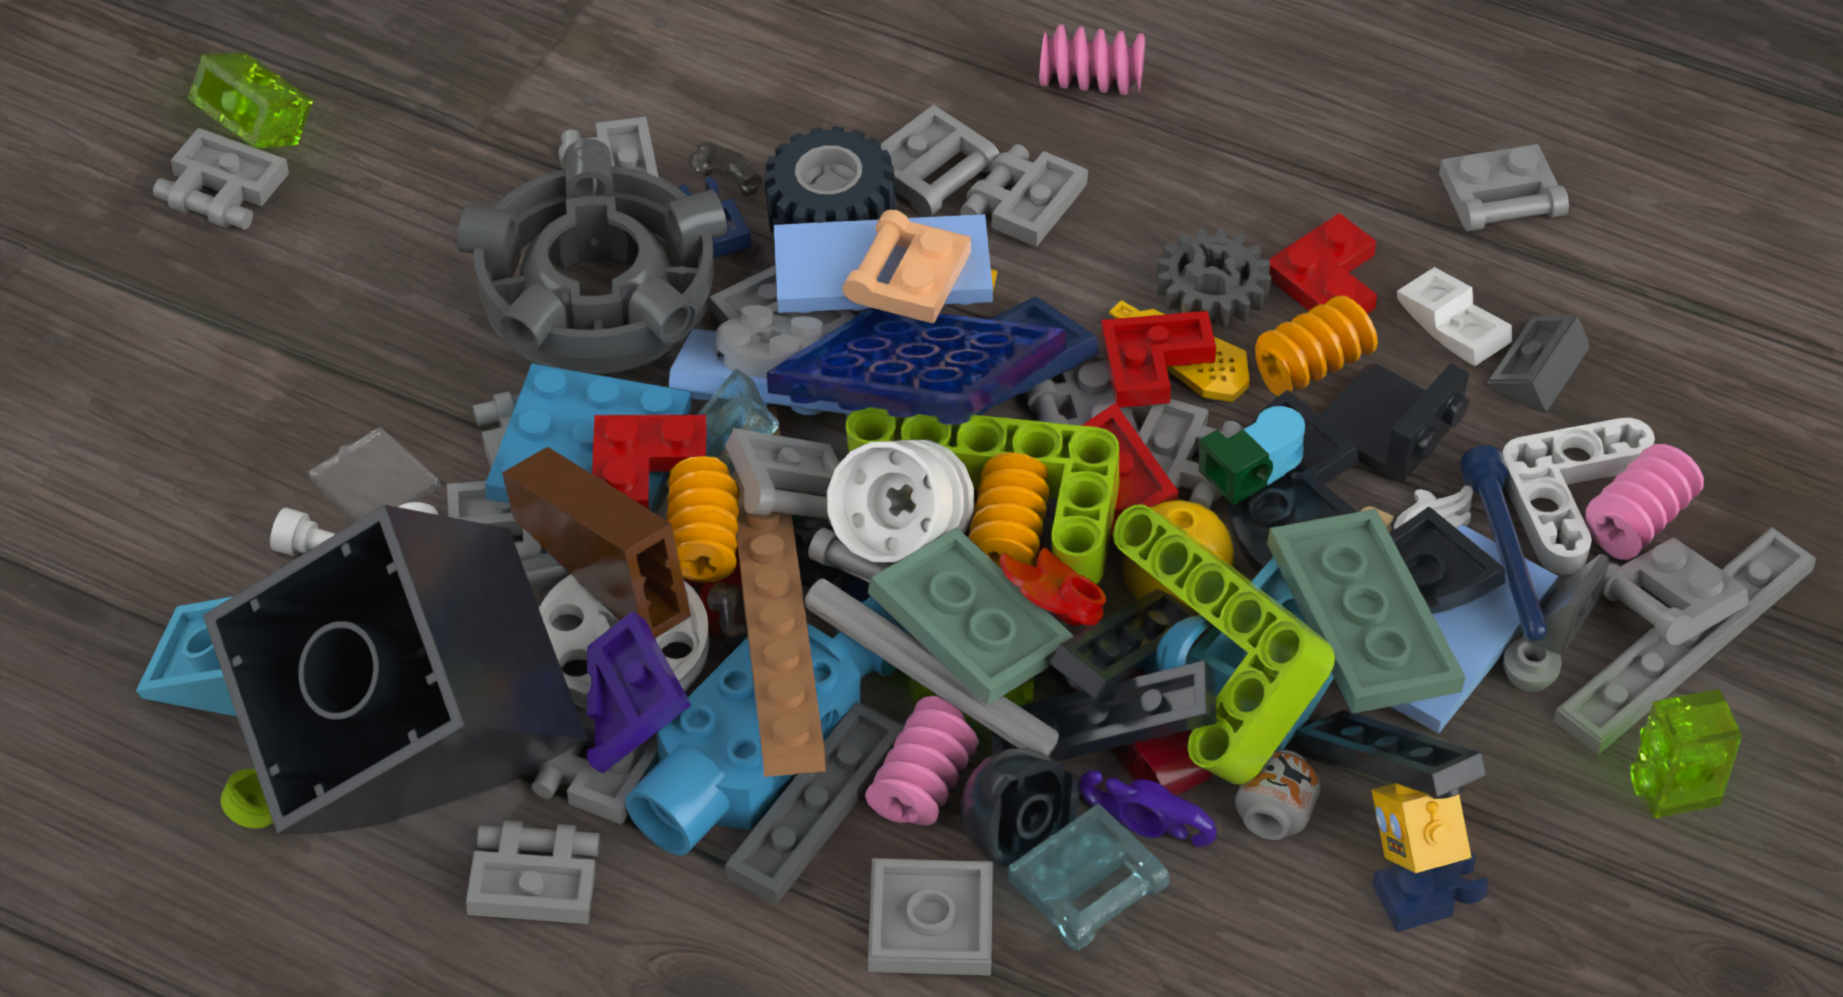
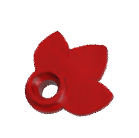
M1043 548L1037 558L1036 567L1018 562L1005 552L1001 555L1000 563L1005 576L1014 585L1020 587V593L1034 605L1056 613L1063 621L1077 627L1083 624L1095 625L1104 614L1102 606L1106 602V596L1101 588L1090 579L1076 573L1048 549Z

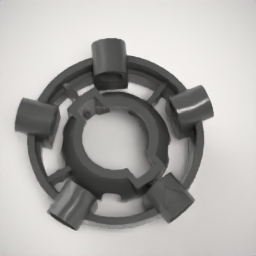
M582 139L570 144L565 150V169L551 172L526 182L507 194L494 208L469 204L465 206L459 221L457 245L460 252L474 254L478 294L484 306L487 319L497 336L518 355L535 364L600 376L628 372L651 364L680 346L687 339L692 328L696 329L708 306L714 277L712 239L724 236L727 233L725 213L714 190L710 189L687 196L683 191L659 177L634 169L612 166L609 147L596 139ZM653 233L667 240V248L678 267H671L663 246ZM532 242L523 258L520 276L513 277L521 258V249ZM637 245L639 248L638 257L630 269L619 277L612 279L613 294L600 296H580L579 281L572 280L559 273L551 264L548 256L549 249H551L554 263L561 269L589 260H611L629 265L636 258Z

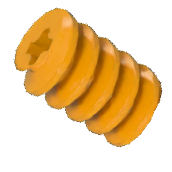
M1335 296L1326 304L1315 306L1309 313L1298 315L1292 319V322H1284L1276 327L1275 330H1268L1261 334L1255 344V358L1258 370L1266 386L1277 396L1286 390L1292 393L1293 388L1302 390L1309 385L1310 379L1320 381L1326 377L1327 370L1335 373L1343 368L1344 362L1353 364L1360 359L1361 353L1370 355L1376 351L1378 345L1377 333L1371 319L1360 305L1346 296Z
M1013 452L998 454L989 459L981 471V483L978 486L977 501L974 505V515L971 520L968 538L1000 568V557L1003 552L1018 562L1036 567V555L1039 553L1040 548L1039 538L1043 533L1042 521L1046 517V503L1049 501L1050 488L1046 483L1048 478L1047 467L1038 459L1026 454Z
M707 456L690 457L677 463L670 472L666 520L672 525L683 578L696 582H716L726 579L734 572L737 559L735 552L737 549L736 534L738 531L737 517L739 513L737 502L740 496V488L738 483L730 477L727 465L718 458Z

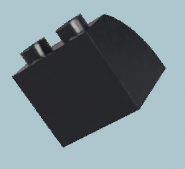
M383 505L203 615L277 834H314L352 830L432 812L494 792L587 740L509 528Z

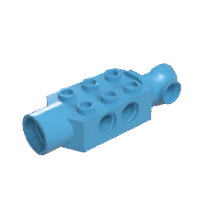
M871 596L866 601L861 602L911 635ZM807 623L824 742L856 702L860 703V680L865 675L874 671L885 677L890 675L896 667L838 629L835 637L832 639ZM748 637L688 697L691 706L657 732L659 763L625 798L626 809L635 825L649 840L671 854L678 856L686 855L714 825L751 830L766 815L798 775L764 777Z

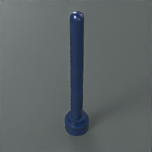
M1489 445L1476 446L1462 456L1459 464L1465 485L1472 487L1473 492L1481 496L1524 634L1531 641H1540L1547 634V626L1502 492V487L1508 475L1503 456L1497 448Z

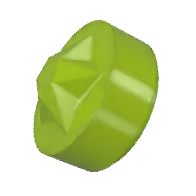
M248 768L233 773L229 777L220 798L225 814L233 822L247 828L258 829L272 824L273 820L256 770Z

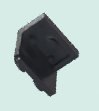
M1450 363L1428 389L1425 390L1378 364H1368L1322 412L1320 417L1357 446L1359 458L1403 482L1422 460H1426L1432 454L1438 442L1449 429L1458 425L1462 420L1470 401L1465 396L1469 373Z

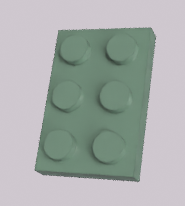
M957 527L871 577L868 594L986 706L1051 666L1049 662L1060 644L1074 637L1049 612L1026 599L1020 593V587L1008 580L1003 570Z

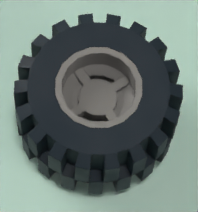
M833 126L832 130L822 131V127L810 129L811 133L806 135L799 132L790 137V144L781 143L775 149V156L769 157L766 163L764 186L770 232H774V225L879 220L885 211L896 210L894 165H892L891 156L887 150H881V143L874 137L865 139V133L854 129L852 132H845L844 127Z

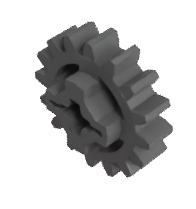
M1201 228L1197 231V238L1191 240L1182 233L1178 235L1177 247L1166 244L1164 246L1163 258H1158L1156 293L1157 296H1166L1165 308L1167 310L1180 307L1181 313L1208 311L1210 320L1218 319L1224 328L1229 327L1230 317L1236 316L1239 320L1246 322L1249 320L1250 309L1255 311L1263 309L1264 297L1269 296L1271 275H1269L1270 261L1268 259H1260L1261 247L1259 245L1248 248L1244 247L1246 236L1242 234L1230 240L1226 238L1225 229L1220 228L1215 237H1208L1207 232ZM1185 269V275L1180 277L1179 274ZM1246 278L1247 282L1242 286L1241 281Z

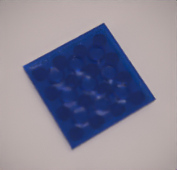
M868 308L767 371V389L770 394L790 396V401L799 404L828 401L838 403V407L843 410L856 411L870 407L885 409L888 415L893 417L905 418L921 414L935 416L937 421L942 424H962L970 421L971 417L987 405L995 403L997 398L1011 388L1019 386L1024 379L1035 371L1046 367L1048 362L1066 350V329L939 313L933 324L875 308Z

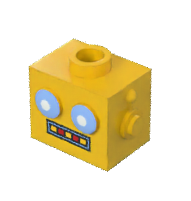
M1396 783L1371 790L1386 859L1414 873L1472 858L1459 794L1445 799H1433L1426 793Z

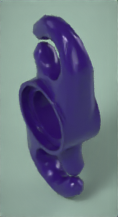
M1087 771L1079 777L1078 789L1081 797L1094 810L1124 824L1129 830L1138 835L1157 838L1167 832L1178 840L1186 839L1189 832L1185 825H1190L1200 831L1191 837L1192 844L1195 847H1207L1216 840L1217 828L1215 823L1202 808L1172 794L1156 782L1139 779L1127 785L1117 778H1109L1106 781V788L1110 793H1106L1094 786L1103 781L1100 771Z

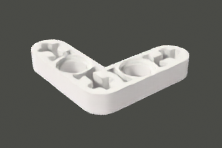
M1618 418L1522 436L1510 440L1504 446L1502 456L1508 472L1504 487L1539 561L1546 569L1557 574L1567 575L1574 574L1586 565L1592 539L1567 485L1616 476L1625 471L1627 466L1637 459L1644 449L1654 444V433L1646 423L1634 418ZM1568 448H1579L1586 451L1591 458L1586 461H1574L1566 457L1563 451ZM1537 498H1546L1555 502L1559 509L1553 512H1542L1534 508L1530 502ZM1561 529L1559 537L1562 544H1555L1557 530Z

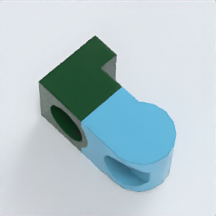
M1273 406L1260 413L1256 423L1229 438H1226L1218 429L1200 439L1199 472L1232 505L1237 504L1281 478L1285 473L1300 464L1304 451L1303 436L1305 434V422L1303 417L1292 408Z

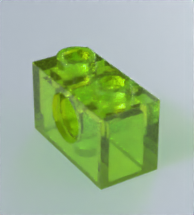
M246 52L202 54L187 99L254 148L298 145L313 103V99Z
M1720 688L1652 702L1646 727H1643L1640 732L1641 745L1637 760L1632 763L1630 773L1636 794L1639 797H1645L1654 819L1721 805L1742 733Z

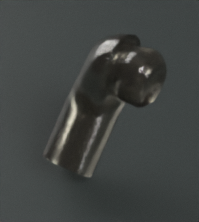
M718 582L710 589L707 604L712 612L719 613L720 627L729 656L748 637L742 587L738 584L730 586L727 583Z

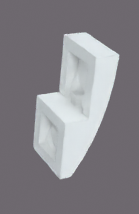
M1435 267L1397 290V299L1407 312L1432 337L1473 366L1478 365L1512 342L1511 324L1474 305L1471 286Z

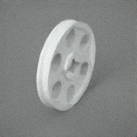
M572 575L559 582L547 594L539 607L561 669L571 660L581 659L587 661V646L619 622ZM684 581L691 617L655 639L661 650L672 642H683L693 649L684 658L671 659L666 657L681 687L686 691L697 679L705 665L709 649V634L705 607L695 590ZM565 614L575 615L583 621L579 627L570 631H560L551 625L555 618ZM563 672L574 704L587 709V693L591 686L590 675L587 673L583 676L573 677Z

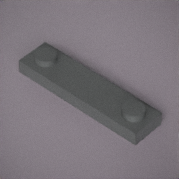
M856 702L823 742L826 772L798 774L725 864L726 879L777 905L863 796L869 785L874 782L878 769L884 765L888 752L894 748L896 738L903 731L904 726Z

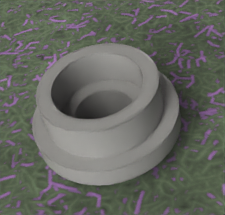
M1523 638L1513 641L1505 650L1503 667L1509 681L1518 689L1527 692H1538L1547 688L1558 678L1562 665L1560 654L1527 642Z

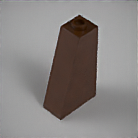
M549 447L542 449L502 472L513 519L619 621L634 611L645 619L652 634L657 638L691 617L670 522Z

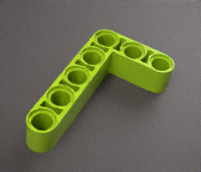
M865 405L849 414L846 420L848 454L850 451L870 442L930 440L949 448L960 459L967 469L974 490H978V486L981 483L982 468L989 459L998 454L1013 452L1026 454L1038 459L1048 469L1046 483L1050 488L1049 498H1058L1052 528V553L1076 573L1090 579L1096 585L1101 581L1106 564L1119 490V442L1115 435L1108 430L1080 425L882 405Z
M1143 504L1133 505L1120 514L1114 525L1113 538L1119 550L1248 652L1216 696V724L1193 729L1188 741L1189 756L1196 765L1232 784H1245L1259 774L1328 679L1335 661L1333 648L1327 640L1182 527Z

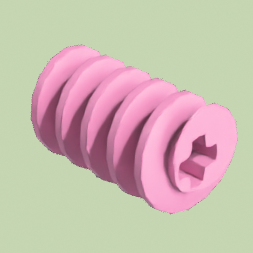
M1062 24L1058 25L1052 38L1047 37L1045 30L1040 60V85L1048 86L1054 73H1057L1060 88L1067 89L1074 75H1076L1080 90L1087 91L1093 79L1097 78L1101 93H1107L1114 80H1117L1120 95H1127L1134 82H1137L1140 92L1146 42L1144 34L1138 33L1130 47L1127 46L1124 31H1118L1112 44H1107L1104 29H1098L1092 42H1087L1084 27H1078L1072 40L1067 39L1065 27Z
M1653 444L1644 449L1639 457L1633 460L1625 471L1619 473L1614 481L1608 484L1601 494L1594 497L1587 506L1585 521L1590 535L1596 544L1616 559L1630 560L1637 557L1641 549L1651 543L1654 535L1661 533L1666 524L1673 521L1679 511L1685 509L1692 498L1700 494L1704 486V477L1699 466L1689 455L1667 444Z
M938 696L924 697L917 702L913 714L908 717L903 731L897 736L894 748L888 752L884 765L878 769L874 783L869 785L865 795L867 804L877 814L897 823L910 822L916 825L929 826L936 822L940 812L939 807L945 805L950 794L948 790L956 786L959 779L958 773L965 770L969 761L968 755L975 752L979 743L976 733L966 723V718L960 709Z

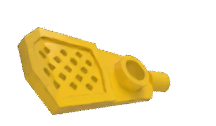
M1123 300L1109 311V315L1114 318L1164 315L1155 309L1140 311ZM1214 337L1216 343L1215 363L1166 367L1167 371L1204 398L1233 403L1249 388L1250 379L1246 351Z

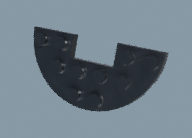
M1286 390L1271 401L1260 413L1273 406H1285L1301 414L1305 422V434L1303 436V458L1300 464L1285 473L1281 478L1235 505H1232L1227 500L1229 519L1235 540L1242 554L1258 574L1273 558L1267 545L1270 528L1357 512L1325 485L1359 462L1357 446L1289 390ZM1259 414L1255 417V419L1251 422L1250 425L1256 423ZM1430 506L1389 533L1432 614L1472 602L1506 583L1504 567Z

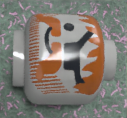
M1289 750L1275 751L1254 779L1245 784H1240L1235 796L1236 810L1248 830L1259 837L1269 840H1280L1284 837L1294 836L1304 830L1310 819L1320 793L1319 777L1312 766L1298 753Z

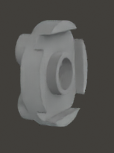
M745 306L741 309V317L728 320L718 327L715 354L717 357L721 354L724 355V366L730 370L752 377L781 378V368L798 367L797 377L807 375L816 371L823 363L825 339L822 335L823 323L819 319L809 316L791 318L773 315V310L766 306Z

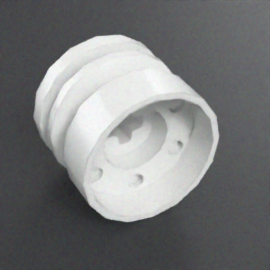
M930 440L870 442L850 451L835 468L827 489V511L836 536L852 553L871 562H898L956 527L964 534L974 511V487L965 465L949 448ZM908 489H913L911 497L907 495ZM912 502L917 504L915 509H910Z

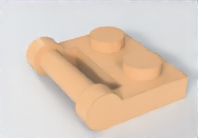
M887 210L881 215L876 224L877 235L858 270H853L846 278L842 287L843 293L850 301L856 304L934 324L971 253V237L910 222L902 212ZM895 245L908 248L889 284L877 282V278Z

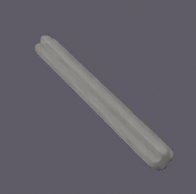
M819 579L807 593L805 606L808 610L1019 749L1029 748L1049 756L1055 748L1059 736L1056 730L1004 696L986 706L917 639L826 579Z

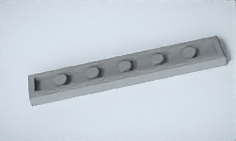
M1771 527L1721 569L1747 587L1749 600L1747 607L1679 645H1671L1658 636L1654 626L1556 709L1553 722L1596 755H1599L1811 573L1816 558Z

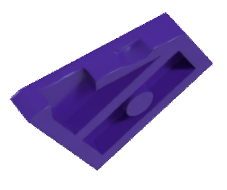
M634 611L630 612L587 646V673L591 677V686L587 693V716L595 720V747L587 749V760L591 767L601 773H605L689 708L691 703L645 619Z

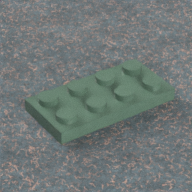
M1376 509L1270 528L1267 545L1307 625L1332 646L1335 661L1331 673L1352 714L1462 692L1465 675Z

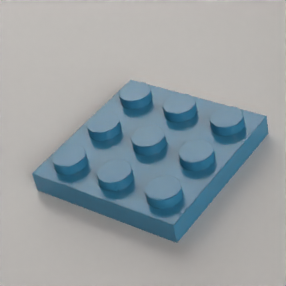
M531 364L485 484L486 499L509 503L502 472L546 447L553 449L592 474L594 415H688L691 408V392ZM650 472L649 510L654 513L669 472Z

